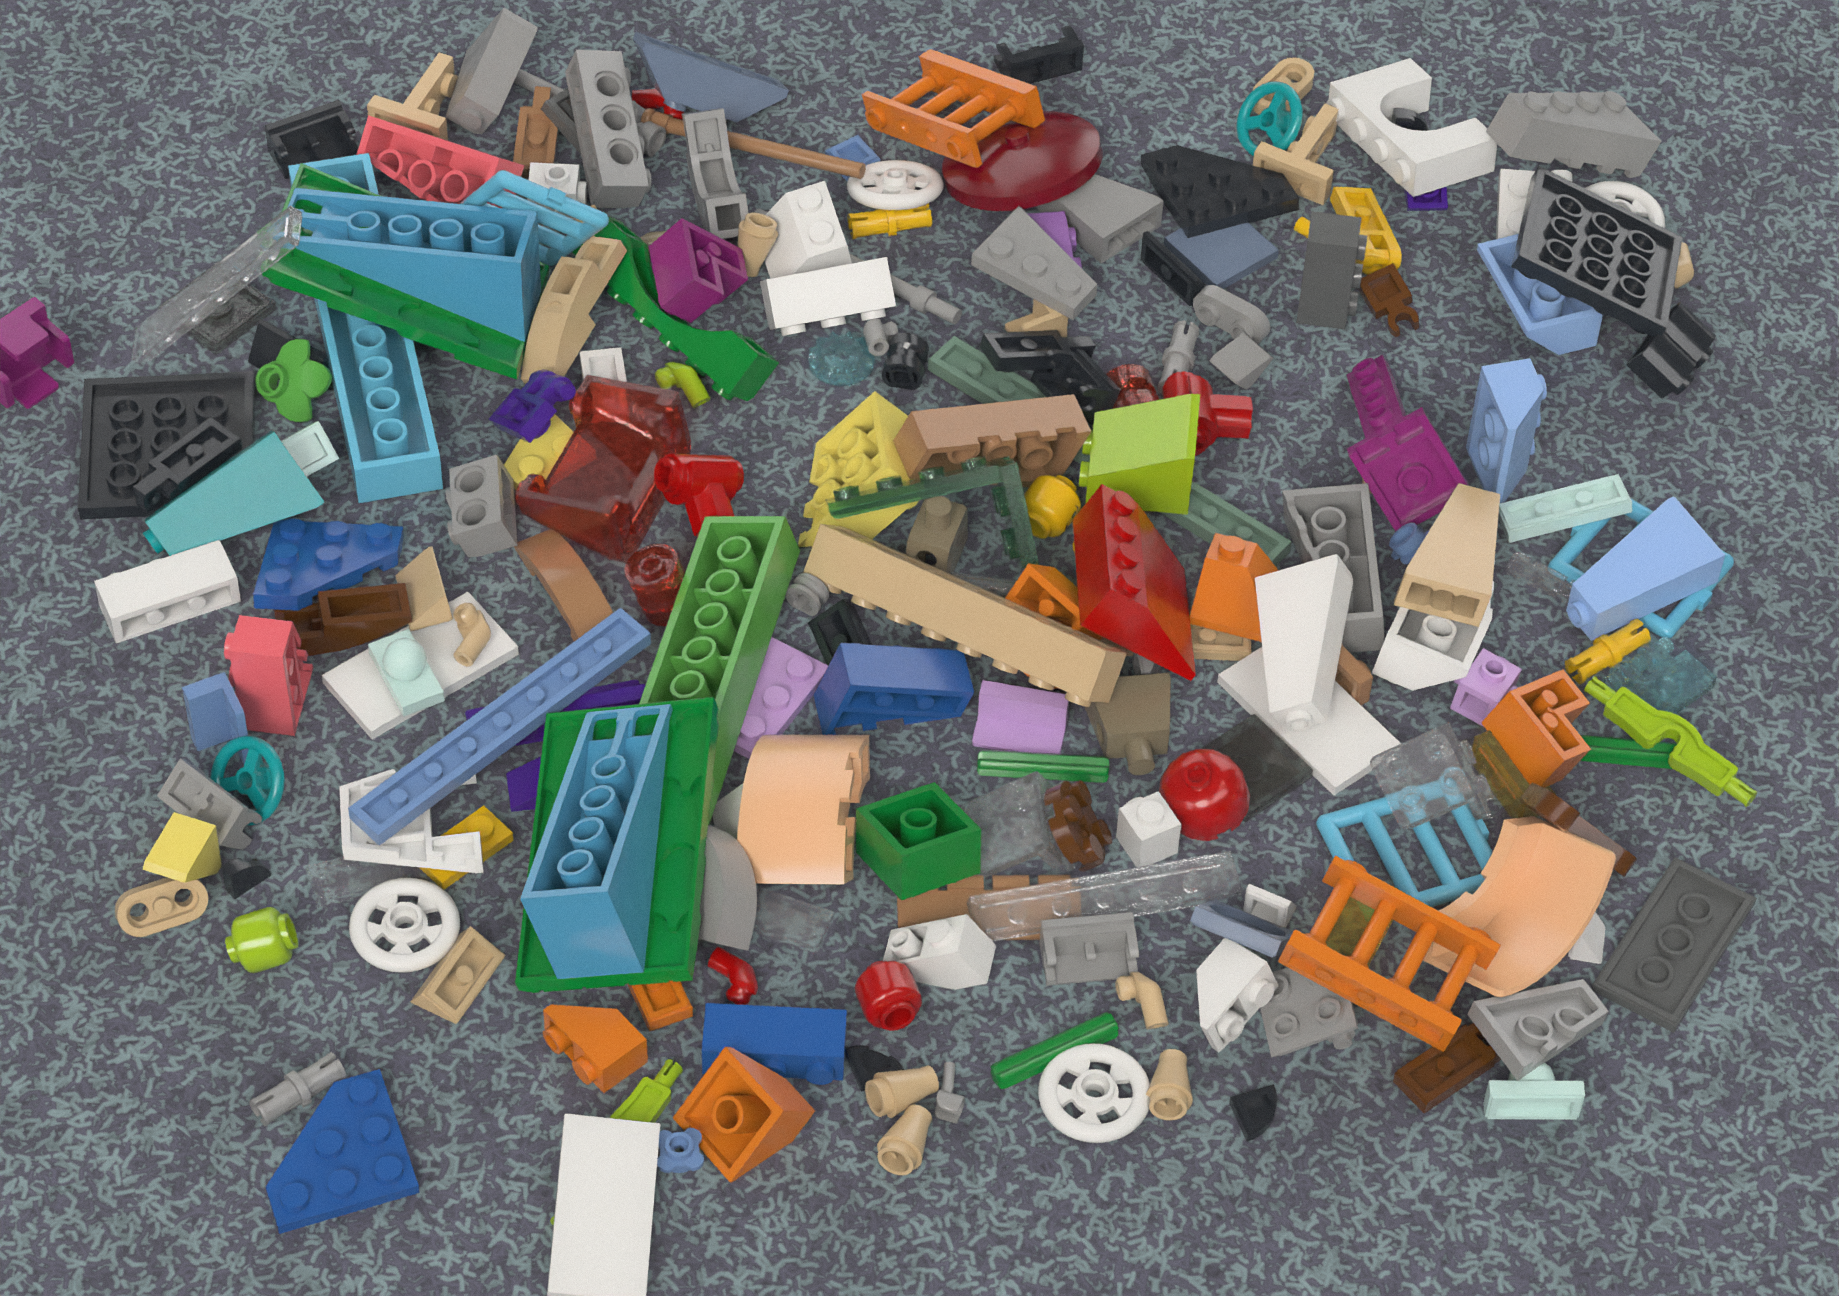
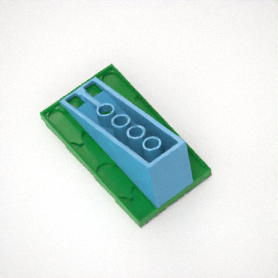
M300 163L261 263L262 276L267 277L271 283L325 301L329 308L395 329L404 338L453 353L456 360L516 380L523 363L533 317L549 276V265L539 260L538 218L536 211L383 197L303 163Z
M714 697L546 713L528 875L520 898L524 909L515 978L518 990L537 993L541 990L550 992L576 990L583 987L589 989L625 986V984L642 985L668 983L669 981H693L701 923L699 909L706 866L704 852L714 787L712 774L719 730L717 720L719 708Z

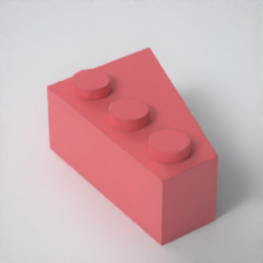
M239 615L234 633L228 632L226 636L224 657L231 661L229 682L232 687H235V694L244 710L247 730L295 736L314 667L312 664L303 663V661H307L308 654L306 650L296 648L301 646V639L292 621Z

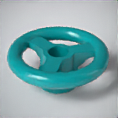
M1271 81L1258 86L1246 97L1238 113L1236 129L1241 145L1249 154L1254 156V151L1258 147L1250 138L1249 131L1261 129L1265 131L1271 138L1272 146L1282 150H1287L1290 144L1294 142L1299 133L1303 117L1302 104L1297 92L1286 83ZM1275 93L1268 108L1264 109L1260 115L1250 117L1254 106L1261 98ZM1286 100L1290 105L1291 112L1286 110Z
M240 736L227 742L218 752L210 774V779L227 792L238 790L241 794H247L257 809L255 812L262 817L261 822L268 819L275 812L283 796L285 776L280 757L268 742L255 736ZM249 749L244 767L240 768L235 776L224 778L225 769L231 757L240 750ZM262 757H264L267 763H263ZM250 822V823L247 824L246 826H253V825H256V824L253 823V822Z

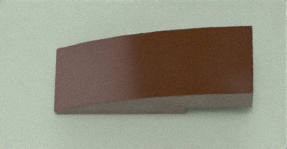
M405 583L318 591L317 603H312V605L299 611L273 609V618L275 620L293 622L301 639V646L296 648L306 650L308 656L343 651L387 635L412 622Z

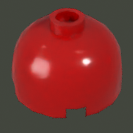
M1195 749L1182 753L1169 763L1161 776L1159 793L1181 823L1180 834L1190 839L1202 841L1218 839V834L1224 833L1230 828L1233 831L1240 826L1248 812L1250 793L1244 773L1230 756L1217 750Z

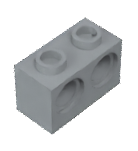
M498 455L450 468V487H447L445 492L448 505L452 511V520L447 522V528L453 544L460 545L467 557L484 556L518 546L513 478Z

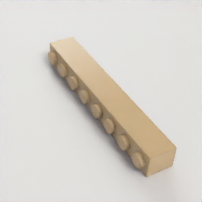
M820 524L803 572L820 579L829 592L841 594L843 590L852 594L851 602L872 610H875L878 606L887 610L886 618L908 626L911 625V622L923 626L921 633L927 637L943 642L946 641V638L958 642L956 649L962 653L981 658L982 654L993 658L992 666L1002 671L1017 674L1018 670L1029 674L1028 682L1047 690H1053L1054 686L1066 691L1065 699L1081 706L1090 707L1091 702L1109 703L1127 655L1125 651L843 526Z

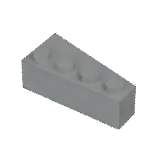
M1530 91L1528 93H1509L1486 130V133L1510 157L1551 164L1555 158L1568 167L1581 169L1584 163L1597 165L1596 169L1600 173L1611 175L1616 168L1625 170L1624 174L1629 178L1642 174L1662 142L1626 106V100L1621 95L1612 91H1581L1580 93H1563L1560 91L1536 93Z
M1368 483L1283 490L1284 521L1302 564L1337 554L1352 574L1353 585L1342 639L1343 646L1350 653L1381 650L1384 643V619Z

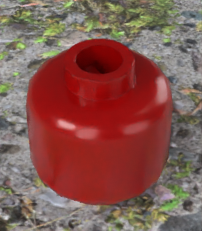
M897 961L874 962L863 971L856 981V998L865 1019L873 1027L889 1031L905 1028L914 1020L922 1005L921 993L911 970L904 963Z

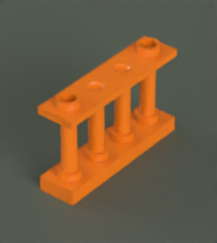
M932 49L919 56L923 71L922 78L893 98L889 99L870 91L862 94L866 109L865 117L873 129L975 168L982 165L977 143L1012 120L1035 128L1045 121L1037 86ZM930 91L938 94L917 109L909 106ZM956 101L965 103L945 118L935 116ZM983 110L992 113L971 128L962 126Z
M1335 855L1322 882L1333 887L1330 896L1309 933L1303 934L1296 929L1293 931L1278 962L1444 1052L1462 1019L1453 1015L1451 1008L1474 964L1487 970L1501 944L1493 941L1485 931L1476 927H1467L1367 873V870L1361 864L1352 860H1343ZM1352 897L1375 911L1351 956H1344L1329 948L1326 940L1349 898ZM1392 919L1415 931L1416 934L1394 976L1386 979L1370 970L1367 964ZM1432 942H1435L1458 956L1434 1001H1427L1412 993L1409 986Z

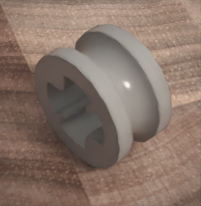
M801 573L794 580V584L788 587L785 597L792 607L815 616L821 609V605H824L829 599V591L825 584L817 577L808 573Z

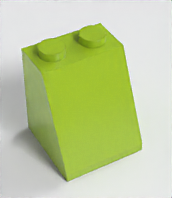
M1187 394L1095 412L1093 430H1091V433L1084 442L1082 454L1090 455V462L1081 461L1079 487H1087L1086 503L1100 485L1103 484L1114 491L1119 490L1130 495L1143 511L1188 515L1195 461L1200 394Z

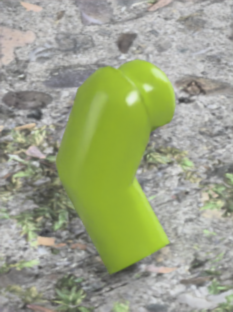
M668 362L665 363L664 368H660L655 372L656 382L662 390L676 385L677 388H681L693 408L710 401L711 397L695 369L691 366Z

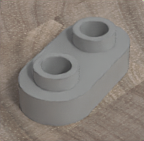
M1207 285L1193 300L1195 314L1200 322L1207 326L1215 325L1230 333L1233 339L1245 333L1259 344L1270 332V322L1259 308L1221 287Z

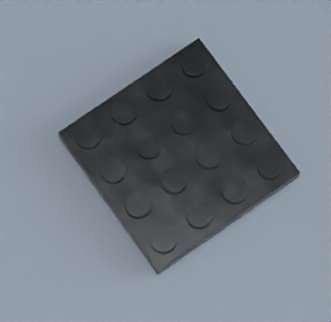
M1538 166L1530 180L1511 267L1529 279H1537L1555 288L1563 296L1573 297L1593 307L1595 311L1602 315L1611 316L1628 324L1638 333L1648 334L1652 337H1655L1657 334L1662 336L1668 326L1683 237Z
M254 371L84 379L78 499L80 520L146 517L172 501L166 497L163 504L147 513L136 505L133 486L144 479L143 475L149 469L148 462L209 418H213L242 439L243 449L241 451L255 442Z

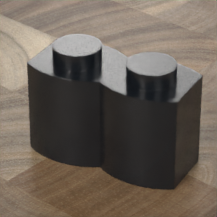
M1679 302L1670 309L1668 326L1663 335L1657 334L1655 337L1647 335L1646 339L1629 358L1626 366L1661 399L1671 392L1679 395L1693 381L1694 376L1690 374L1692 370L1699 368L1712 355L1713 350L1710 346L1716 335L1686 306Z

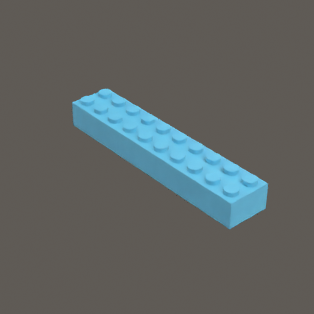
M369 153L303 163L378 194ZM300 164L288 166L291 186ZM314 298L325 351L328 357V365L332 374L333 388L358 503L443 489L439 449L413 340L402 337L395 329L327 307V302Z

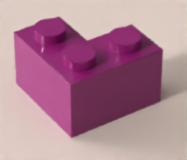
M683 218L649 246L660 308L668 314L676 315L690 323L712 305L720 304L748 280L741 248Z

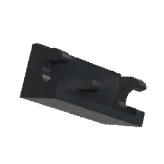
M1071 26L1061 27L1065 37L1060 38L1059 42L1042 47L1035 46L1031 50L1016 54L1011 53L1006 43L996 44L1000 54L994 56V62L1001 74L1032 84L1081 71L1084 44L1082 40H1079Z
M340 100L265 125L268 152L285 179L290 178L289 165L353 156L358 151V146L351 136L356 133L354 126L342 108Z
M1059 349L1047 351L1045 355L1050 360L1059 361L1058 367L1054 371H1047L1046 369L1034 370L1030 379L1046 397L1074 394L1089 424H1094L1095 412L1113 409L1121 391L1086 352L1079 349L1075 353Z

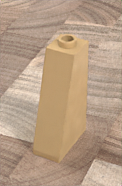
M1458 483L1408 564L1394 599L1395 606L1479 627L1492 595L1500 494Z

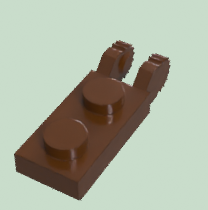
M1474 1023L1469 1026L1465 1024L1456 1031L1444 1052L1432 1046L1398 1069L1394 1074L1393 1082L1425 1114L1490 1070L1501 1058L1491 1045L1486 1046L1481 1041L1485 1037Z

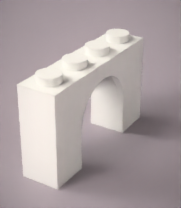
M1411 58L1330 82L1329 100L1326 104L1339 109L1337 125L1374 162L1378 163L1393 177L1396 183L1400 184L1413 197L1494 171L1497 143L1486 133L1488 128L1477 118L1429 131L1406 129L1391 122L1393 108L1410 109L1417 113L1429 110L1432 77Z

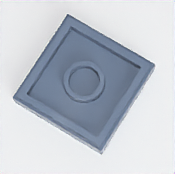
M1250 223L1236 225L1187 238L1183 229L1180 228L1164 238V246L1206 285H1216L1222 289L1277 259L1279 252Z

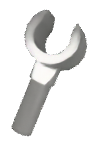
M946 1062L943 1068L942 1086L936 1097L935 1116L938 1119L957 1124L964 1107L965 1097L953 1093L955 1064L953 1062Z

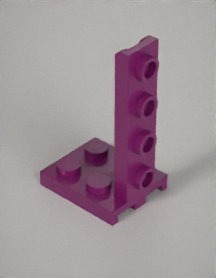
M1383 354L1375 359L1367 358L1360 361L1353 367L1352 372L1346 376L1365 439L1347 448V452L1365 483H1368L1371 493L1396 532L1405 524L1413 522L1418 525L1440 513L1458 483L1470 485L1424 409L1421 407L1406 415L1391 368Z

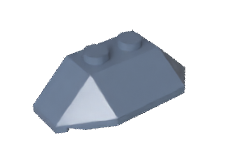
M639 32L634 34L633 41L654 88L665 99L663 103L673 109L685 112L687 107L699 111L723 108L725 119L737 123L785 99L788 95L789 90L778 79L646 36Z

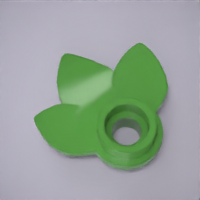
M306 339L291 340L283 345L276 361L262 366L255 380L256 388L264 399L276 403L278 412L285 418L299 423L308 422L312 419L311 399L325 393L332 382V374L324 364L309 360L310 343Z

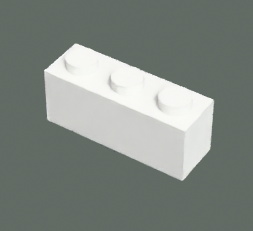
M887 257L760 281L768 326L770 330L780 328L782 336L806 332L805 323L821 321L822 328L846 324L845 316L857 313L861 314L862 321L885 317V308L896 306Z
M220 540L165 558L155 559L147 564L123 572L113 573L105 578L94 581L99 606L116 643L241 602L237 576Z

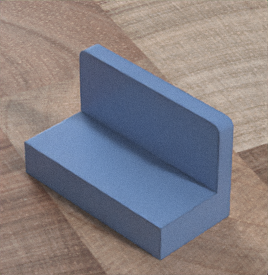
M225 672L182 687L191 739L197 751L230 739L248 735L244 710ZM249 749L238 751L243 764H245Z

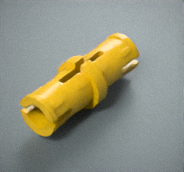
M928 203L924 206L907 210L878 209L867 212L848 213L849 230L852 229V232H850L852 239L888 233V236H896L897 231L931 227V210H927L929 208Z
M1634 619L1609 636L1605 634L1599 636L1594 640L1593 646L1575 657L1567 659L1565 661V669L1569 674L1577 670L1578 674L1572 678L1580 685L1608 666L1611 669L1615 668L1622 662L1624 656L1642 645L1648 644L1651 640L1649 630L1645 628L1638 633L1637 629L1642 627L1644 623L1639 619Z

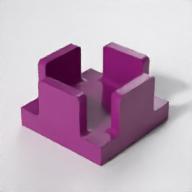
M35 296L0 319V403L7 409L15 404L14 399L29 409L59 389V384L42 370L44 366L55 359L66 368L74 364L69 337L49 321L45 305Z

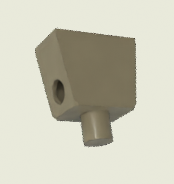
M944 496L925 497L907 540L906 555L925 563L926 554L930 555L931 552L937 559V563L931 566L953 575L968 539V508L963 504L952 502Z
M1170 672L1118 677L1109 703L1091 702L1090 707H1085L1104 756L1108 759L1126 757L1128 770L1133 775L1150 773L1155 768L1153 755L1167 754L1170 734Z

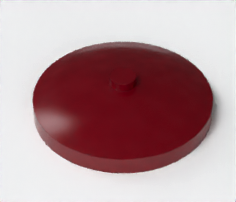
M1043 111L1045 121L1035 128L1010 120L977 143L982 165L975 168L946 156L944 157L942 172L946 189L952 198L959 203L971 208L987 211H1012L1018 206L1022 209H1027L1055 201L1080 188L1099 169L1103 158L1099 133L1087 120L1063 112Z

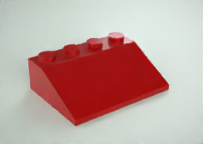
M1101 484L1073 519L1080 625L1191 681L1196 676L1185 569L1140 505L1127 493L1119 490L1114 491Z

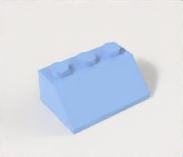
M1518 234L1477 245L1478 253L1526 337L1558 355L1597 345L1602 314L1573 297L1563 296L1555 288L1537 279L1525 277L1518 270L1511 267Z
M1530 358L1481 366L1466 449L1483 490L1500 494V503H1504L1527 471L1530 455H1533L1535 452V429L1541 423L1539 411L1541 401L1547 395L1545 379L1541 374L1537 375Z

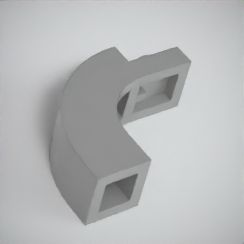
M717 108L682 114L688 151L686 158L689 176L703 228L721 239L737 237L739 223L748 214L746 194L741 192L733 169L724 109Z
M708 826L704 852L706 866L699 909L701 923L698 939L748 950L757 909V893L753 869L743 847L732 835L722 829Z

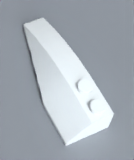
M1494 581L1492 584V595L1494 590ZM1491 598L1479 627L1400 607L1387 633L1372 674L1412 691L1466 677L1492 620Z

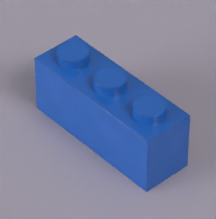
M706 1003L702 1040V1074L707 1072L724 1047H732L784 1078L806 1079L808 1082L816 1085H825L833 1080L843 1081L847 1010Z

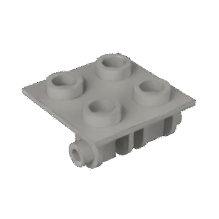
M1288 967L1272 972L1279 986L1274 991L1271 1000L1265 1006L1260 1007L1271 1057L1283 1056L1324 1040H1328L1330 1043L1333 1042L1336 1049H1346L1352 1045V1039L1355 1036L1354 1030L1358 1029L1352 1002Z

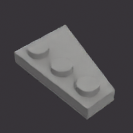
M1020 206L972 253V266L1072 320L1097 295V283Z
M1581 979L1521 991L1505 997H1492L1473 1001L1467 1015L1518 1081L1601 1026L1609 1011L1586 981Z

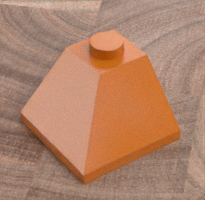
M1215 533L1204 560L1189 616L1190 624L1262 642L1255 577L1279 570L1257 543L1242 540L1236 536Z
M724 1047L673 1116V1119L684 1131L688 1128H695L700 1131L702 1141L699 1144V1148L726 1179L732 1183L793 1142L815 1110L786 1078L734 1048Z

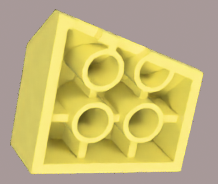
M876 391L816 443L809 482L819 488L816 490L813 499L805 504L803 516L813 518V522L809 531H804L800 534L799 547L813 546L820 524L843 526L873 539L906 509L913 508L919 502L921 496L925 494L921 479H909L893 442L908 415Z

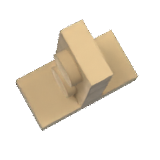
M438 53L403 104L374 95L367 104L368 115L448 140L446 118L439 116L440 104L444 98L452 97L458 76L454 73L453 57Z
M1325 103L1316 117L1310 116L1303 128L1302 137L1299 141L1294 140L1287 151L1261 141L1254 151L1253 166L1283 173L1297 195L1324 205L1331 194L1334 170L1316 162L1336 134V121L1339 109Z

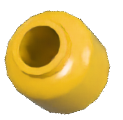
M1051 475L1038 476L1017 504L1020 515L1019 522L1028 533L1040 539L1062 535L1081 509V502L1076 493L1077 489L1074 483L1061 475L1055 477Z

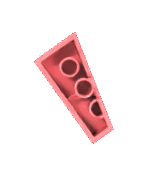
M369 115L357 151V155L369 153L371 164L393 180L399 181L420 199L460 204L498 171L505 170L521 177L525 166ZM505 188L503 189V190H505V191H507V192H510V193L516 195V193H514V192H512V191H510V190H507V189H505ZM487 202V203H489V204H491V205H494V206H496V207H498V208H502V207H500V206H498V205H495V204H493V203Z

